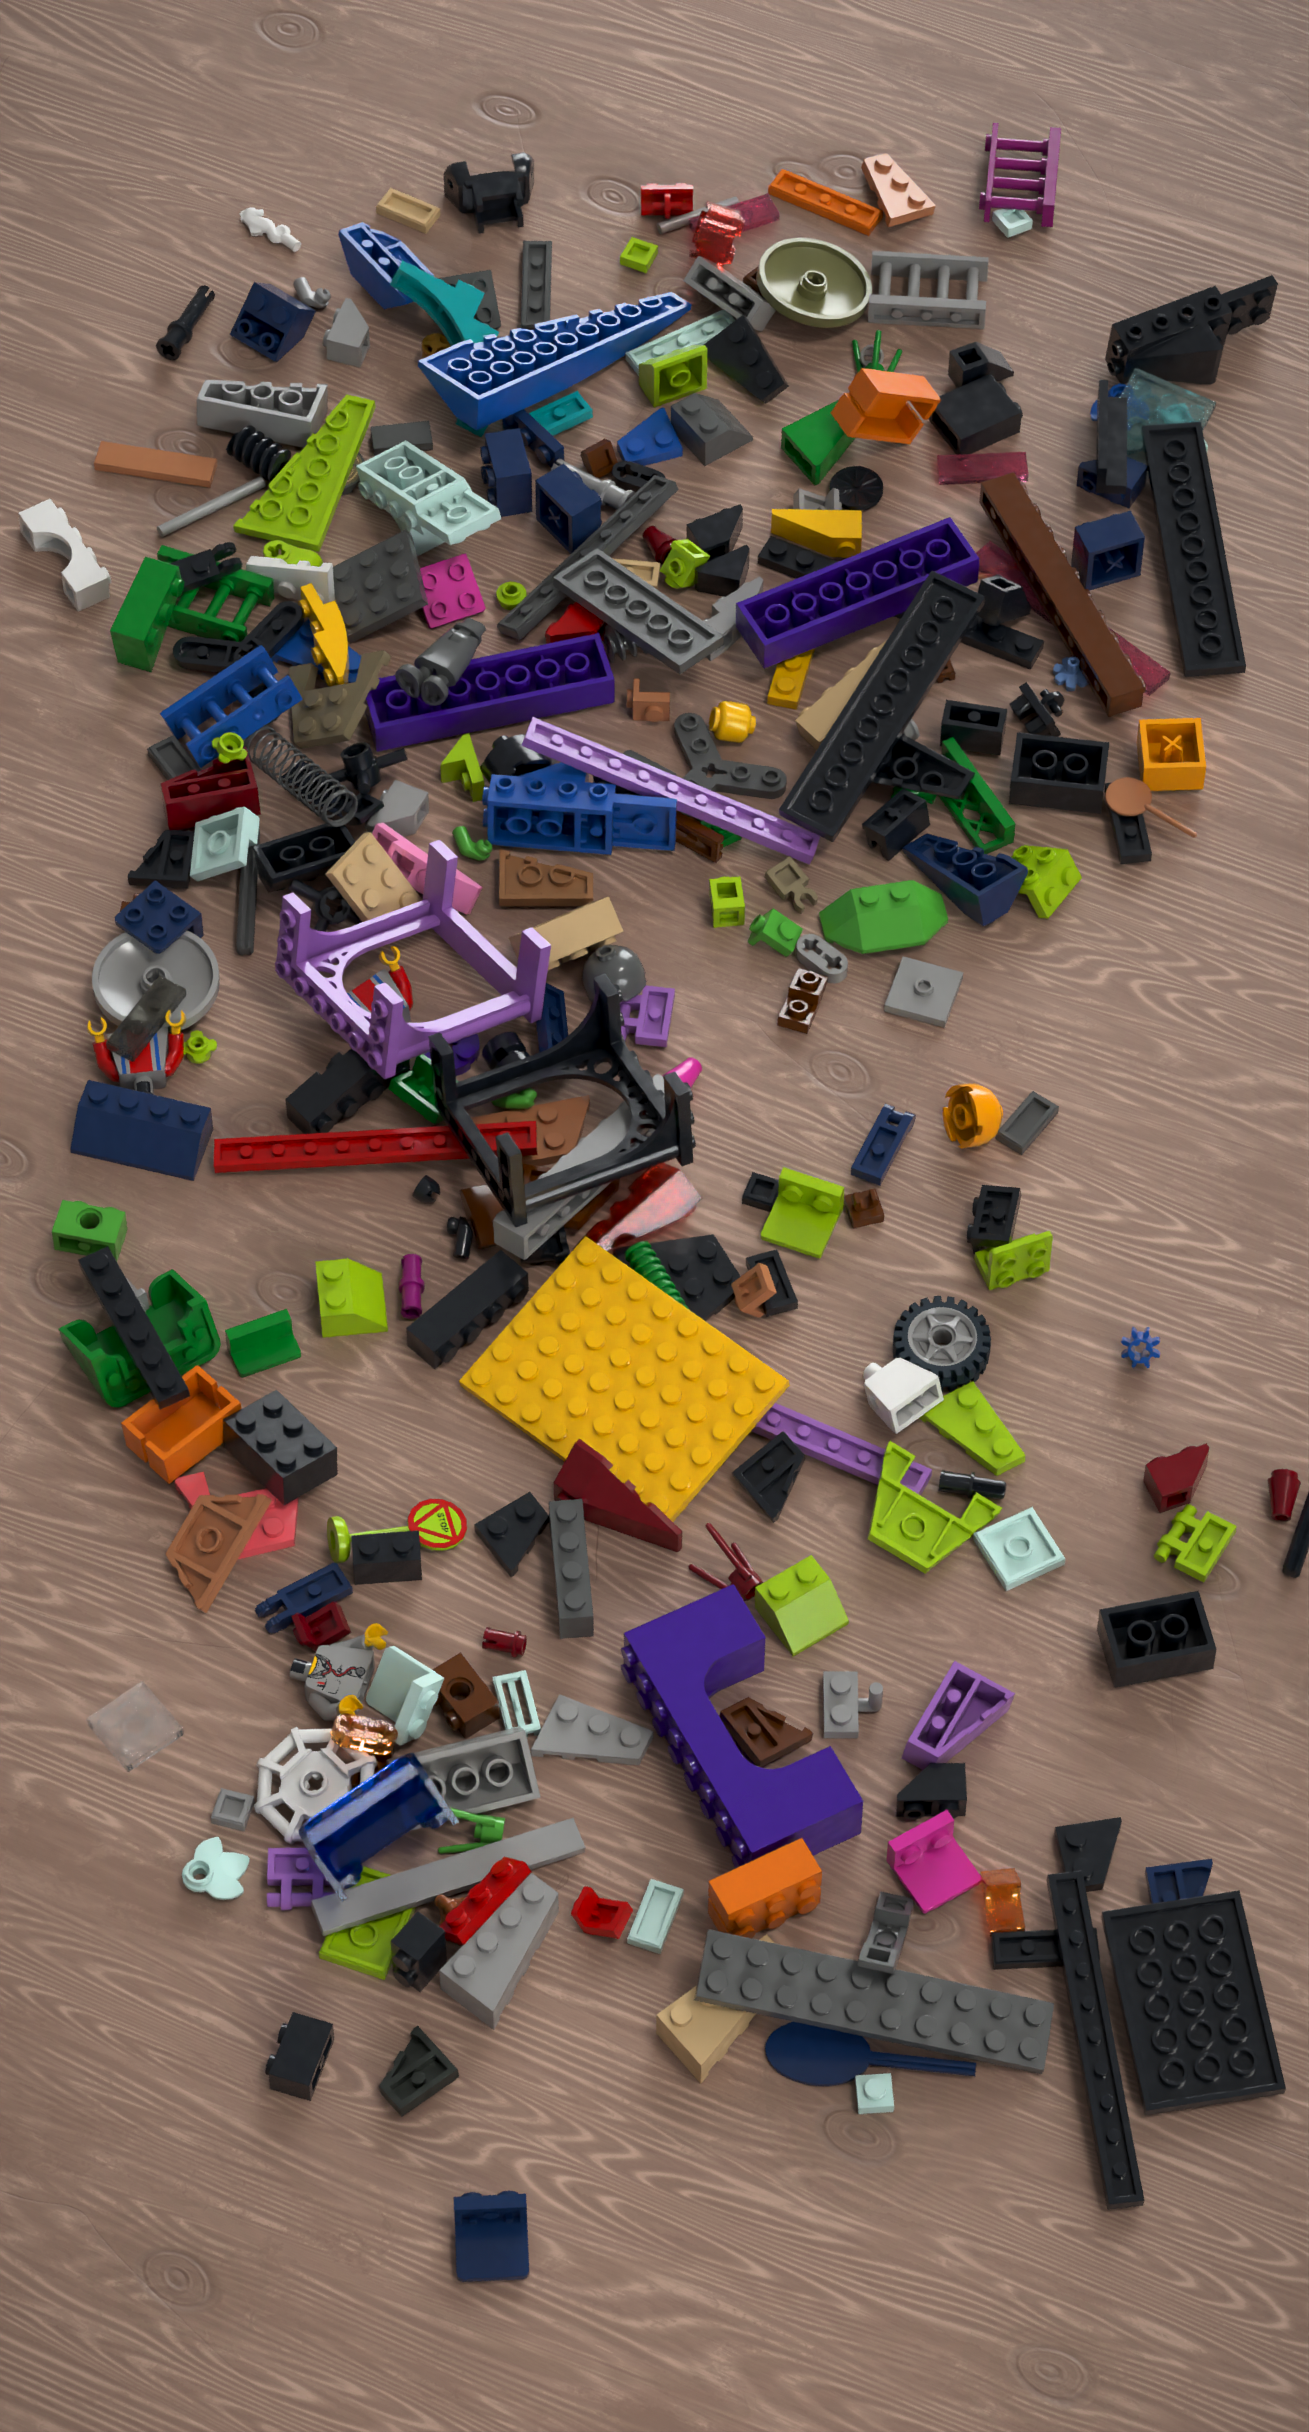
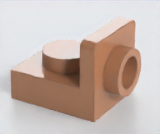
M758 1263L731 1284L735 1294V1303L740 1311L759 1318L765 1314L762 1303L777 1293L768 1266Z

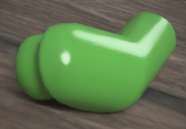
M459 826L453 830L452 834L461 855L478 861L489 858L492 844L488 840L483 841V839H480L477 843L473 842L465 826Z
M532 1088L520 1091L519 1094L514 1093L494 1100L492 1104L507 1109H529L535 1104L533 1101L537 1097V1092Z

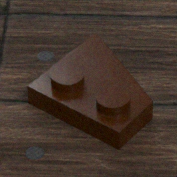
M749 1697L720 1711L719 1717L726 1729L758 1767H763L811 1742L813 1732L810 1729L804 1727L801 1731L785 1722V1716L776 1711L767 1710L762 1704Z

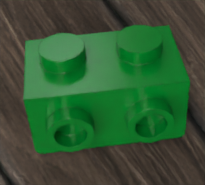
M424 1054L416 1057L412 1070L393 1078L388 1089L423 1115L426 1120L435 1125L444 1121V1119L435 1107L431 1059Z

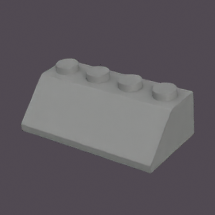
M520 1726L386 1760L394 1796L405 1831L458 1819L457 1817L437 1812L435 1810L436 1805L478 1814L541 1798L526 1733Z

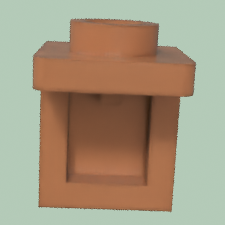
M634 678L633 689H627V708H633V720L669 721L670 692H640V678Z

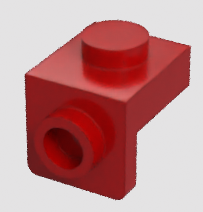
M584 1886L574 1903L571 1915L585 1934L619 1939L633 1909L628 1902L599 1898L592 1887Z

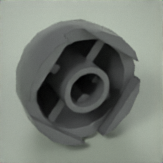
M604 945L585 961L582 972L583 985L589 1000L592 1002L595 997L594 977L606 974L613 985L617 984L619 986L623 1002L638 995L647 982L645 969L638 955L625 946Z

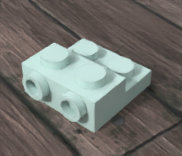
M239 807L196 822L190 877L198 882L246 866L248 847L257 845L260 818L246 807Z

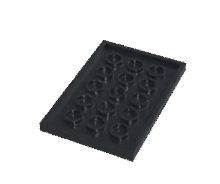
M1240 1890L1102 1912L1101 1920L1145 2116L1285 2093L1286 2086Z

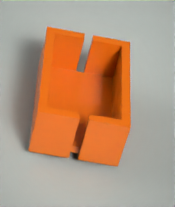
M861 368L848 387L850 392L844 393L839 398L831 414L847 437L911 444L924 424L907 401L911 402L923 420H928L941 399L924 376Z
M198 1365L182 1376L189 1389L190 1397L161 1410L153 1398L121 1422L126 1446L145 1463L149 1461L150 1468L168 1484L172 1483L224 1443L223 1419L242 1409L241 1402L222 1386L218 1387L217 1381Z
M800 1838L710 1880L708 1887V1896L710 1897L708 1898V1914L719 1932L753 1938L756 1933L766 1928L774 1929L781 1926L788 1918L798 1913L803 1915L814 1910L820 1904L822 1870L803 1838Z

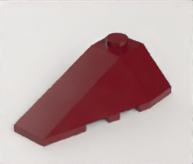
M578 1439L553 1482L554 1500L582 1499L584 1520L679 1552L682 1549V1530L654 1503L647 1502L644 1504L639 1494L634 1490L636 1486L632 1482L627 1480L625 1483H622L610 1471L613 1464L588 1444Z

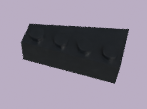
M352 1048L344 1055L338 1052L330 1059L322 1075L316 1071L285 1099L287 1118L303 1134L328 1133L335 1124L344 1118L353 1116L361 1106L370 1100L373 1101L379 1098L383 1091L389 1088L393 1078L410 1071V1059L396 1064L395 1076L384 1079Z

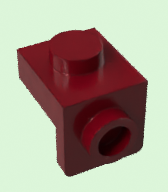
M335 1601L308 1617H304L298 1612L292 1615L295 1628H293L295 1638L300 1645H306L315 1652H317L319 1646L334 1644L351 1633L341 1605Z

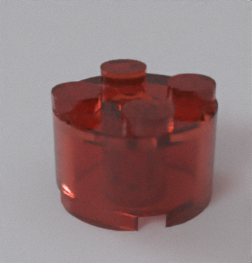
M706 201L704 205L708 208V211H701L692 242L695 243L696 251L690 249L689 257L697 259L700 256L711 260L720 267H723L725 263L731 265L736 251L733 240L735 236L740 237L745 220L740 216V211Z

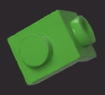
M773 908L763 916L759 914L753 920L749 927L752 933L748 943L753 946L762 940L787 957L793 953L803 928Z

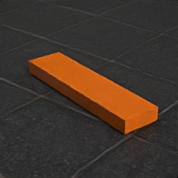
M784 169L778 173L768 187V194L867 236L872 233L883 218V211Z

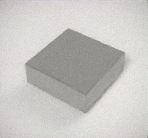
M221 1788L211 1815V1823L245 1832L255 1803L254 1796Z

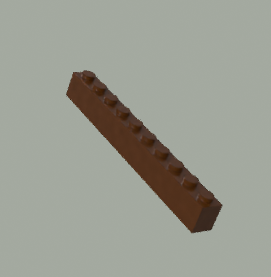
M1014 472L981 482L979 503L1071 656L1079 659V669L1107 716L1111 717L1142 707L1143 693L1146 692V685L1142 676H1137L1130 656L1127 653H1123L1116 633L1109 630L1103 612L1095 607L1089 589H1084L1077 569L1070 566L1064 548L1061 545L1058 546L1054 539L1052 528L1049 524L1046 525L1044 523L1038 505L1032 503L1028 496L1025 484L1019 482Z

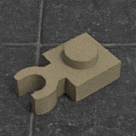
M791 856L765 872V879L782 900L789 896L792 897L793 907L798 913L802 914L805 909L804 904L800 901L801 899H808L813 906L817 904L818 897L815 891L805 888L808 885L809 878Z

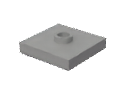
M903 956L886 999L884 1012L945 1028L963 980V972Z

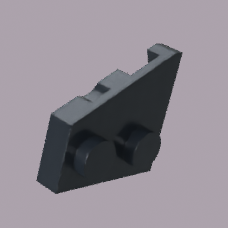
M165 830L157 839L156 845L143 856L144 862L136 871L131 870L127 877L129 885L149 886L156 880L164 887L188 889L195 831Z
M528 1492L474 1524V1529L501 1566L512 1577L517 1573L518 1565L525 1554H529L535 1545L536 1537L542 1534L549 1523V1515L532 1493Z

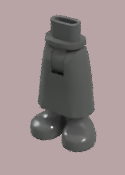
M466 618L462 623H456L454 627L449 629L415 659L414 666L405 664L396 671L397 683L413 698H417L421 694L423 701L428 705L442 704L448 697V687L456 685L471 662L477 647L482 642L481 635L486 631L485 626L471 618Z

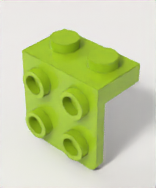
M1023 845L1017 848L1011 858L1028 868V874L1018 893L1027 894L1039 918L1048 919L1082 879L1068 849Z

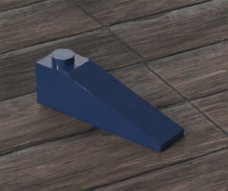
M928 833L902 847L903 853L965 915L983 927L1008 913L1028 874L1026 866L1008 855L1001 853L996 857L984 854L983 848L976 846L972 850L958 847L957 841Z

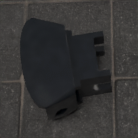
M511 154L515 171L490 172L470 176L466 161L452 163L444 171V195L461 213H473L478 234L484 233V225L516 221L518 228L524 227L521 206L529 202L534 185V159L529 154Z

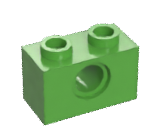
M62 1200L52 1229L54 1250L87 1256L105 1247H109L115 1260L118 1261L128 1230L126 1213L113 1207L103 1208L88 1205L82 1201Z

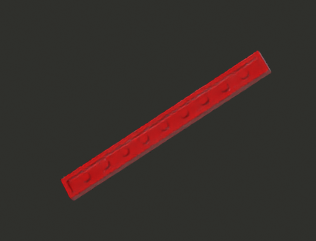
M536 1121L475 1124L496 1156V1136L506 1132L509 1133L522 1152V1156L538 1155ZM448 1126L214 1139L215 1173L470 1159Z

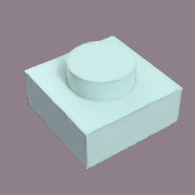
M1002 208L994 211L992 221L1007 238L1032 229L1033 220L1024 210Z
M891 2073L855 2075L858 2114L894 2112Z

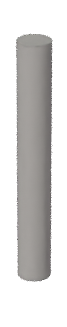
M735 196L657 223L658 232L664 234L739 208V200Z

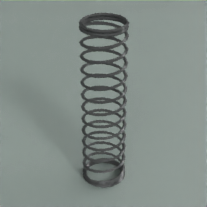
M264 725L245 738L243 747H247L250 761L298 801H301L329 826L341 827L354 817L358 807V800L355 794L344 785H341L338 780H335L318 764H315L312 759H309L272 727ZM262 730H270L271 733H267L256 743L253 758H251L249 748L254 736ZM273 735L274 739L265 745L260 758H256V750L259 743L265 737ZM273 742L271 750L263 756L267 746ZM287 745L288 749L281 752L283 750V746ZM281 746L278 754L272 760H270V757L274 753V751ZM293 750L294 754L288 757L289 752ZM287 752V755L285 756L284 760L276 766V763L278 759L281 757V755ZM296 756H300V760L295 762ZM293 757V761L291 762L290 766L283 770V767L287 763V761ZM275 760L273 767L268 768L269 763ZM306 761L307 765L301 768L302 762ZM300 762L297 770L289 776L292 768ZM281 766L279 773H275V769ZM310 766H313V769H314V770H312V771H310L309 773H307L308 770H309V767H310ZM306 768V771L303 774V776L299 780L295 781L298 774ZM288 770L286 778H281L282 774ZM319 771L320 775L314 778L315 772ZM313 773L309 782L302 786L304 780ZM295 775L293 782L288 783V779ZM322 777H326V781L320 784ZM319 779L317 785L311 791H309L310 786L314 783V781ZM301 781L299 788L294 789L295 784ZM333 782V786L327 789L328 783ZM324 784H326V786H325V788L323 789V791H322L318 796L315 797V795H316L317 791L320 789V787L323 786ZM307 787L305 794H301V790ZM339 787V790L334 793L335 788ZM332 789V792L329 795V797L324 802H322L323 797L326 795V793ZM315 790L312 799H307L308 795ZM341 794H346V800L342 808L332 815H326L327 811L338 803ZM339 795L336 802L328 808L330 802ZM349 795H351L353 804L349 813L339 820H328L327 818L339 814L344 809ZM321 796L319 803L314 805V800Z

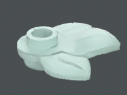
M219 1837L210 1838L197 1846L194 1859L185 1865L182 1871L183 1883L189 1890L193 1892L206 1891L215 1899L229 1900L237 1898L244 1892L238 1880L248 1868L249 1857L239 1853L223 1852ZM197 1874H204L206 1876L201 1880L194 1879V1876Z

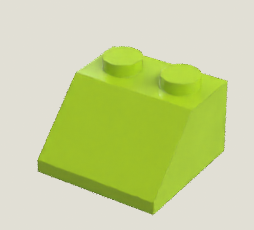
M690 345L639 364V385L654 408L707 389L708 349L705 345Z
M348 1258L315 1261L322 1338L388 1332L382 1273Z
M812 1555L755 1587V1609L793 1657L849 1624V1619L831 1579Z

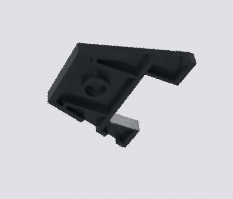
M714 1234L650 1243L651 1249L656 1252V1257L660 1259L661 1265L665 1267L666 1273L669 1274L671 1281L675 1284V1289L680 1292V1297L684 1299L685 1305L704 1321L713 1314H718L735 1298L731 1284L741 1276ZM630 1246L613 1249V1256L630 1267L629 1262L624 1258V1254Z

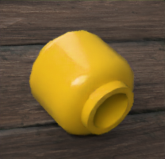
M722 701L717 707L712 708L709 717V730L713 731L716 739L741 743L745 741L748 734L754 733L756 717L751 715V710L747 704Z

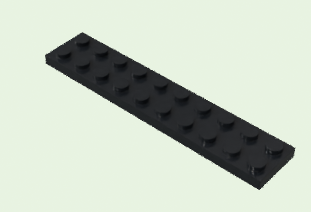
M1201 422L1142 426V442L1146 464L1148 465L1149 481L1184 676L1245 673L1246 662Z
M934 571L930 572L779 808V816L834 842L985 604V596Z

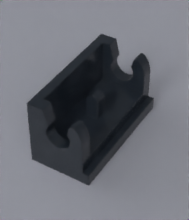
M904 788L901 789L862 823L869 847L873 849L878 843L881 848L882 857L888 861L891 860L903 849L902 847L909 844L930 825L927 802Z

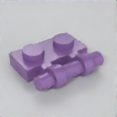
M645 986L642 995H636L632 999L620 1003V1011L624 1018V1026H621V1031L625 1041L629 1033H636L635 1044L667 1047L675 998L674 988ZM639 1010L638 1018H629L630 1012Z
M338 1847L268 1848V1886H281V1893H267V1907H281V1910H292V1907H311L312 1900L337 1893L324 1892V1885H338ZM313 1885V1891L308 1893H292V1886Z

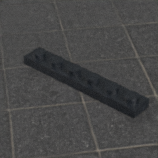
M109 1247L78 1259L83 1274L159 1409L161 1410L190 1397L186 1383Z

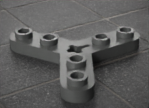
M684 713L677 717L674 723V734L690 768V771L682 779L713 792L717 791L765 799H776L785 793L787 777L783 771L774 767L722 760L701 716L695 713ZM709 771L715 772L712 778L706 777Z

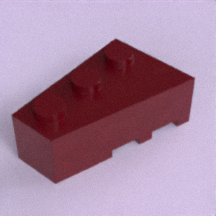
M243 747L247 751V756L244 760L235 759L228 764H224L219 759L212 761L213 766L199 772L193 769L160 784L164 813L169 830L195 827L196 822L239 807H246L255 815L261 814L258 787L247 747Z

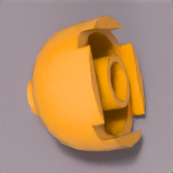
M969 1083L952 1086L945 1095V1098L950 1097L948 1107H943L942 1113L944 1127L949 1139L952 1142H955L957 1139L960 1144L958 1147L961 1149L987 1144L998 1133L1003 1118V1109L998 1099L990 1089L979 1084Z

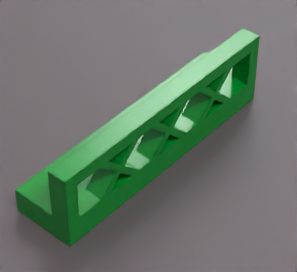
M952 737L942 741L941 755L975 773V776L965 789L963 800L939 796V798L974 847L983 848L984 854H989L1014 843L1016 823L956 740ZM964 810L977 811L980 814L979 821L966 819L963 815ZM980 831L993 833L997 839L984 844L979 837Z

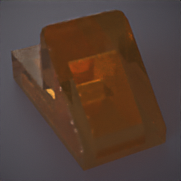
M1015 1868L980 1871L990 1937L992 1932L1025 1931L1020 1899L1021 1880Z

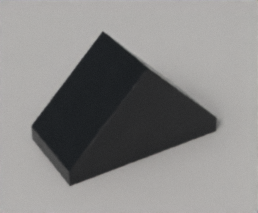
M747 544L696 567L695 589L698 592L723 597L738 590L745 583L749 570L750 548Z

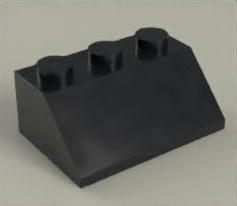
M325 823L253 846L259 878L268 893L286 889L293 878L301 882L312 881L317 877L326 875L327 871L355 843V840L345 825L332 827Z

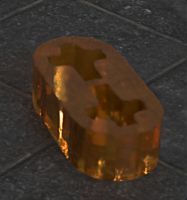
M341 1714L336 1717L330 1736L334 1743L341 1747L377 1755H386L393 1750L398 1732L392 1724L382 1720L353 1714Z

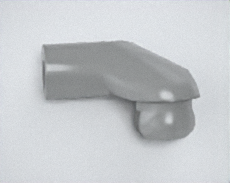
M304 277L297 278L294 281L293 285L298 297L305 305L321 309L329 304L328 301L331 298V294L327 289L322 290V288H319L316 292L312 291L307 279Z

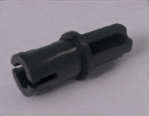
M942 1470L938 1491L968 1495L969 1499L976 1492L983 1497L1003 1499L1006 1493V1482L975 1477V1472H972L970 1475Z

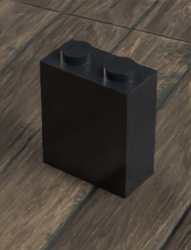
M988 374L939 396L941 401L929 417L931 424L959 459L1019 433L1023 413L1019 404L1013 402L1007 395L1005 387L998 383L991 374Z

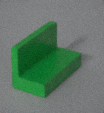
M287 1309L225 1330L227 1349L241 1378L296 1360L302 1356L293 1335L292 1319Z

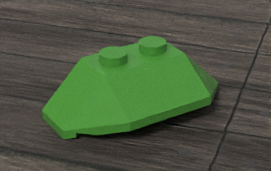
M913 880L850 889L819 912L825 941L832 944L835 942L844 948L861 954L925 945L941 927L948 923L942 894Z

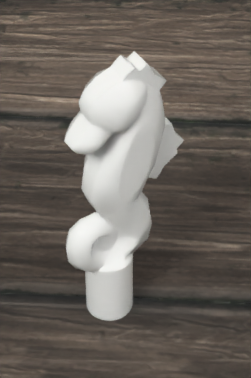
M247 208L240 213L241 222L247 225L251 236H262L263 233H266L271 242L276 244L283 243L294 252L300 249L301 242L290 235V228L283 224L275 228L272 220L262 217L264 215L262 209Z

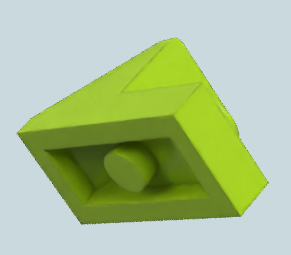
M468 733L462 735L442 761L441 782L447 783L461 780L464 791L469 790L472 801L476 802L483 800L484 778Z

